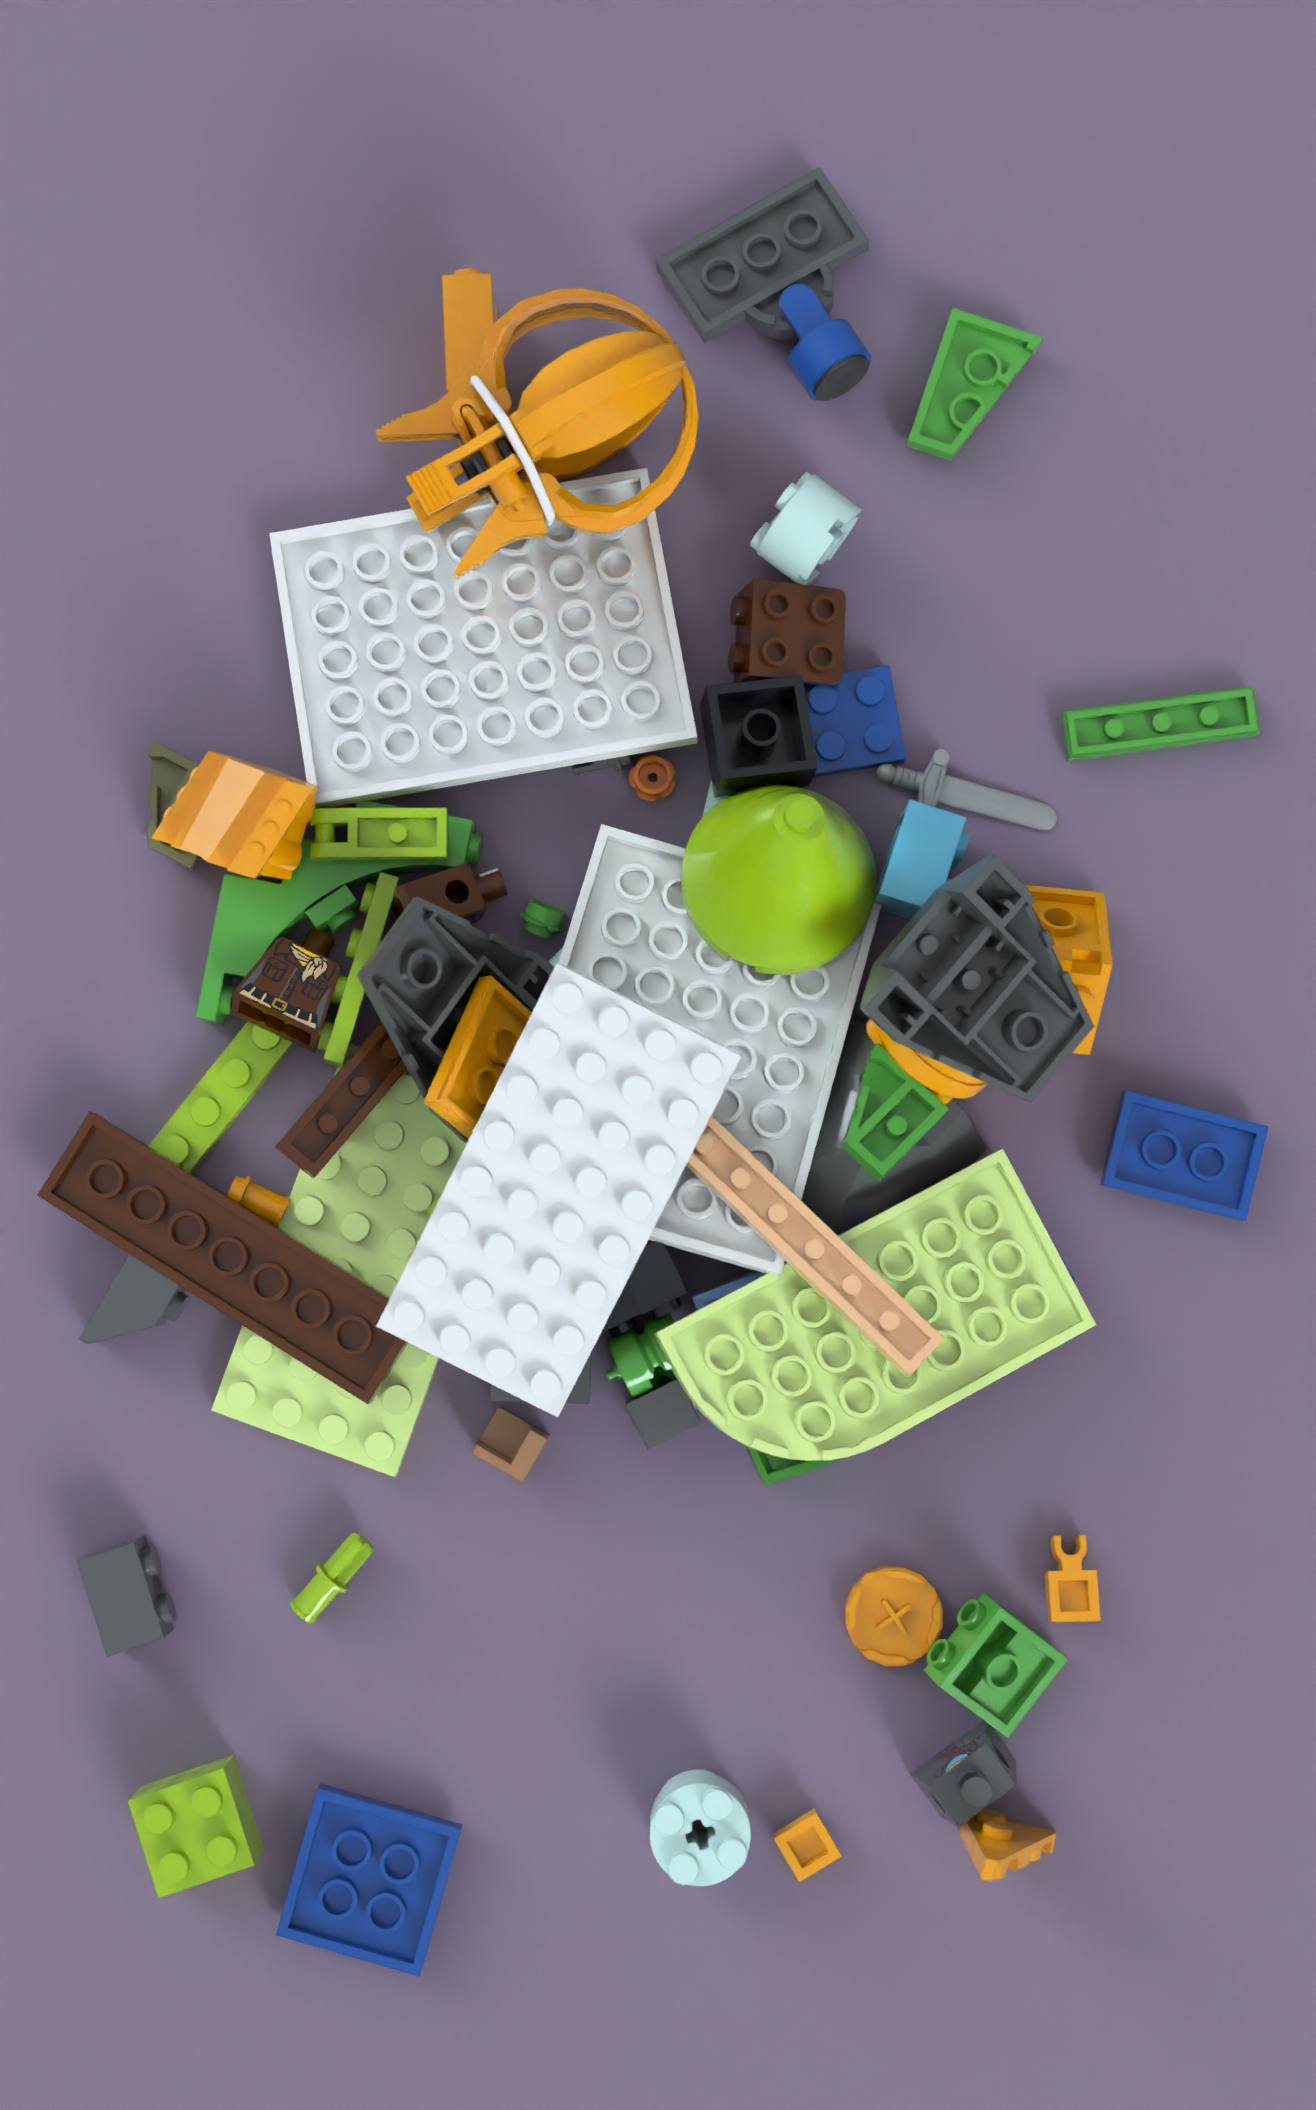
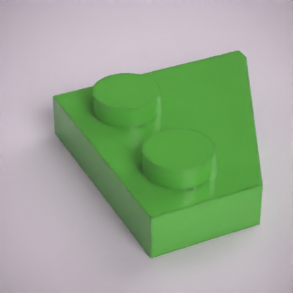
M876 1044L868 1057L842 1148L879 1182L946 1114L949 1108L925 1086L907 1075L894 1062L888 1052L880 1044Z

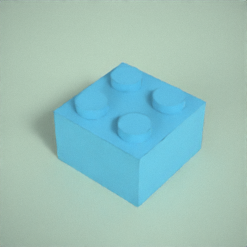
M911 799L908 801L899 817L877 884L874 903L881 905L880 910L911 919L937 888L951 880L947 878L950 868L955 870L958 862L962 861L970 839V834L962 832L966 817Z

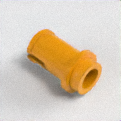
M249 1175L246 1179L236 1176L227 1195L279 1227L290 1198L253 1183V1177Z

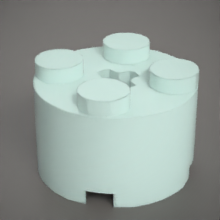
M806 472L796 485L791 483L782 493L775 504V507L780 512L771 523L765 522L753 537L750 546L757 551L761 558L796 584L809 585L820 573L815 569L817 564L822 565L827 559L830 560L852 530L858 520L856 516L861 513L862 509L816 474L811 475Z
M700 1769L685 1771L668 1780L656 1797L651 1810L650 1843L658 1864L671 1879L681 1885H714L729 1878L745 1863L750 1846L751 1831L747 1805L739 1789L730 1781L715 1773ZM701 1820L704 1827H707V1833L698 1835L696 1830H692V1822Z

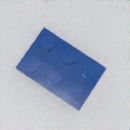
M1127 1090L1122 1091L1100 1186L1238 1221H1246L1269 1126Z

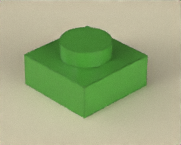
M345 884L305 912L318 930L326 932L331 929L333 933H337L357 919L354 912L360 909L361 903Z

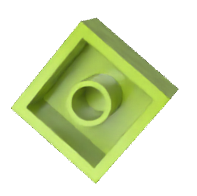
M235 1755L143 1785L128 1800L158 1898L252 1867L265 1850Z

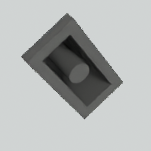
M129 1254L79 1340L86 1344H91L164 1325L168 1319L174 1322L182 1313L189 1300V1296L184 1294L186 1289Z

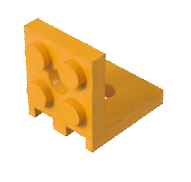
M1025 885L1035 902L1032 904V907L1043 929L1049 931L1055 943L1052 948L1063 971L1069 973L1094 1025L1093 1029L1073 1053L1090 1055L1113 966L1104 892Z

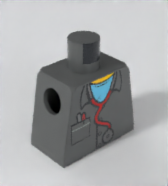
M983 1720L913 1771L911 1776L939 1816L958 1827L1015 1786L1016 1760L991 1725Z

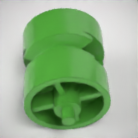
M670 1312L645 1322L644 1331L640 1335L629 1330L607 1340L615 1362L612 1363V1369L605 1371L609 1381L616 1377L620 1381L624 1379L634 1399L658 1387L659 1376L663 1374L670 1379L677 1378L654 1335L655 1332L674 1323Z

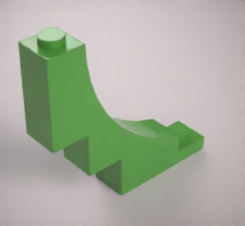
M370 801L357 802L356 808H404ZM448 816V860L313 861L310 860V844L315 843V841L302 839L301 861L293 871L291 881L282 879V884L224 874L196 1018L205 1022L224 1025L226 1014L232 1015V999L236 986H232L233 978L244 979L277 938L285 937L288 939L309 918L305 911L346 884L351 890L367 884V882L377 881L380 872L392 876L416 872H441L461 864L478 863L482 846V835L475 834L476 826L473 820Z

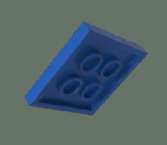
M320 1783L316 1791L276 1935L420 1977L463 1824Z

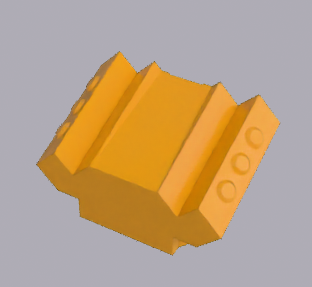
M213 750L208 751L200 765L191 772L190 780L186 786L179 790L176 801L171 807H168L163 815V821L151 838L169 843L171 847L191 852L202 857L206 862L228 868L227 871L253 879L262 875L291 881L293 871L301 861V843L306 825L311 820L316 808L315 794L318 786L265 766L253 764Z

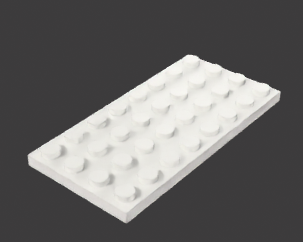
M559 962L556 963L388 1301L377 1327L558 1417L742 1054Z

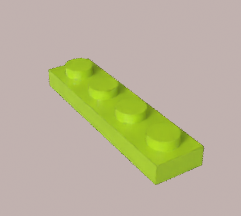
M380 872L376 885L367 882L359 909L368 913L363 930L353 928L345 955L354 959L348 977L339 974L331 1000L332 1003L340 1005L335 1023L325 1021L317 1049L326 1051L324 1056L325 1064L340 1068L344 1065L365 996V990L357 974L381 943L399 877Z
M247 1021L149 1144V1147L193 1173L295 1043Z

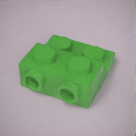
M984 1592L978 1600L971 1599L961 1607L957 1616L959 1625L947 1640L939 1639L930 1647L927 1654L928 1665L923 1671L938 1687L1008 1738L1068 1658Z

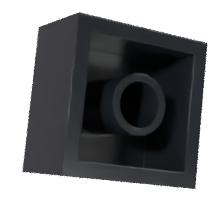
M802 675L706 686L700 704L714 797L729 796L743 789L762 785L809 786L818 767Z

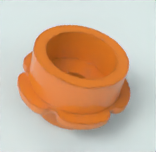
M647 754L637 760L636 766L631 768L629 783L632 788L637 790L636 793L639 798L652 802L658 797L666 798L673 792L675 788L673 776H675L676 771L673 764L667 758H661L655 754ZM650 774L657 775V780L655 782H650L648 780V776Z

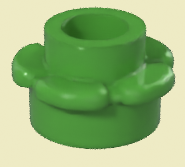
M530 899L526 910H520L519 916L526 920L524 929L532 934L551 939L553 932L561 933L564 930V926L561 924L566 912L554 905Z

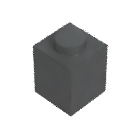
M677 1378L669 1379L659 1384L653 1390L635 1399L631 1398L626 1401V1407L647 1449L701 1423L697 1413L699 1411L698 1408L687 1396Z

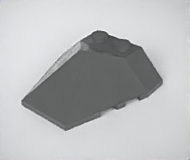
M990 854L934 891L872 964L860 1009L894 1042L1028 1102H1032L1094 1027L1069 973L1063 971L1052 948L1055 943L1049 931L1043 929L1032 907V904L1035 902L1029 889L995 854Z
M414 897L361 968L357 977L421 1095L425 1099L479 977L491 975L525 1007L533 1012L554 967L545 957L533 951H525L507 942L508 939L497 934H489L471 925L470 921L420 897ZM429 1107L430 1111L463 1142L468 1143L469 1139Z
M852 1015L801 1199L837 1236L973 1164L987 1149L986 1144L965 1111L952 1099L949 1103L945 1104L949 1108L946 1114L879 1182L842 1148L868 1057L875 1044L867 1033L866 1024Z

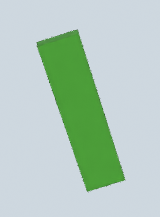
M1253 686L1063 711L1060 715L1067 762L1256 737L1260 734Z

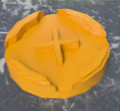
M883 1565L866 1572L852 1586L845 1602V1625L853 1644L867 1659L884 1666H906L921 1658L925 1653L927 1654L930 1647L938 1640L943 1628V1607L935 1588L919 1572L904 1566Z

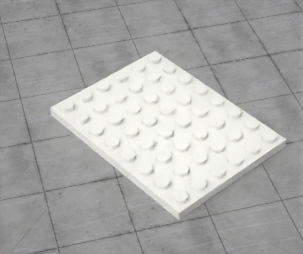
M647 468L561 482L559 484L584 503L616 505L638 495L650 485ZM490 498L483 500L428 533H425L412 508L269 533L306 781L318 786L315 794V809L331 808L697 744V732L655 510L640 523L609 534L583 533L567 527L554 519L552 525L547 526L548 531L545 537L524 538L511 542L498 550L484 565H479V568H475L474 571L470 570L469 573L460 576V579L454 577L455 568L495 510Z
M601 824L559 963L742 1054L712 1116L801 1200L881 905L874 903L870 916L857 939L846 951L831 962L807 972L791 975L755 972L756 967L742 963L730 956L728 959H725L703 940L693 926L687 914L681 892V868L686 848ZM685 1166L648 1239L779 1277L785 1262L773 1248L687 1166Z

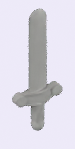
M938 749L934 752L923 773L900 766L894 767L889 763L882 764L877 768V776L881 781L892 782L893 785L917 791V802L935 808L938 802L1037 830L1048 831L1057 822V813L1048 804L946 775L945 772L950 755L944 749Z

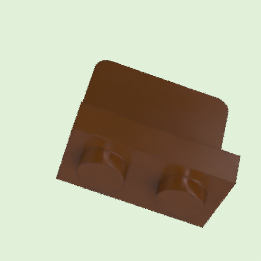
M753 579L738 593V596L735 595L731 603L730 621L732 625H736V643H732L729 649L728 670L729 672H734V683L801 675L803 683L834 686L839 683L843 676L845 593L836 588Z

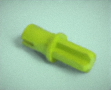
M358 1532L351 1533L326 1563L320 1562L316 1566L317 1574L302 1592L291 1601L290 1606L293 1611L304 1621L310 1624L315 1623L318 1616L339 1592L345 1593L349 1589L347 1582L373 1553L374 1548L371 1542Z

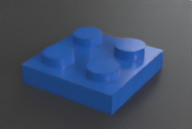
M890 665L844 672L841 681L834 686L803 683L818 767L814 777L879 767L885 763H903L906 760Z

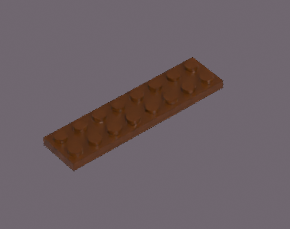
M89 1111L37 1195L366 1404H370L408 1344L407 1341L377 1327L390 1299L389 1296L95 1112Z

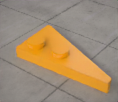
M983 1809L966 1823L960 1825L958 1831L980 1878L987 1881L1005 1877L1007 1868L1017 1871L1029 1865L1030 1861L1039 1860L1041 1851L1049 1854L1053 1853L1056 1831L1006 1821L1005 1814L991 1809Z

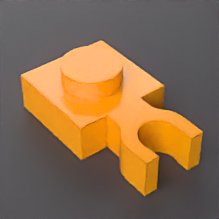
M1061 1535L1050 1537L1051 1553L1058 1562V1571L1044 1572L1047 1623L1101 1621L1097 1570H1082V1559L1087 1552L1086 1535L1075 1536L1076 1551L1072 1555H1067L1062 1550Z

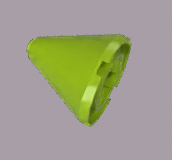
M771 784L743 789L721 800L702 817L693 830L685 849L681 868L683 902L687 914L699 935L713 950L725 959H728L730 956L742 963L756 967L755 972L764 974L791 975L819 968L840 956L861 933L870 916L877 890V871L874 855L864 832L856 821L829 798L806 788L793 785Z

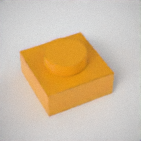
M815 1808L773 1833V1839L799 1882L842 1857L840 1849Z

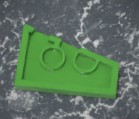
M952 308L906 447L952 461L1040 346L1044 337Z

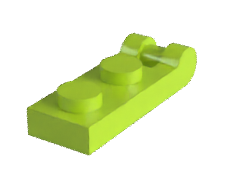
M447 808L314 809L310 820V825L315 827V843L310 844V860L313 861L448 860ZM348 826V842H335V827Z

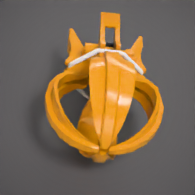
M584 288L556 289L519 301L493 323L482 346L479 377L472 376L468 385L464 377L458 376L450 390L439 401L425 409L402 414L401 418L397 417L396 421L392 420L391 424L387 423L386 426L377 429L376 439L378 442L456 439L460 446L459 448L406 476L414 491L406 499L425 533L453 519L483 500L491 499L495 510L455 568L454 577L460 579V576H464L470 570L474 571L475 568H479V565H484L498 550L511 542L524 538L545 537L548 531L547 526L552 525L554 519L572 529L593 534H609L640 523L672 494L684 476L695 448L699 415L695 384L685 365L686 359L678 344H674L660 324L640 307L613 294ZM589 317L623 323L639 330L624 331L599 337L565 352L538 373L523 391L518 410L509 416L512 401L506 387L504 359L512 343L528 331L558 320ZM681 383L683 410L680 432L669 462L654 482L635 497L616 505L584 503L559 484L557 480L571 479L584 474L622 451L650 425L664 408L674 389ZM466 475L468 481L457 486L455 480Z

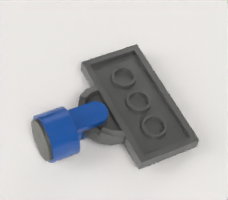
M820 167L656 259L657 271L704 343L744 320L758 333L770 338L797 339L799 342L791 351L788 364L811 399L828 401L843 395L859 383L869 369L871 355L850 323L845 319L832 320L829 316L833 306L834 276L831 271L866 252L869 240Z

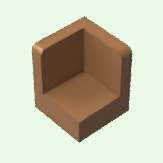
M500 1407L496 1410L471 1453L523 1483L550 1435L505 1408Z

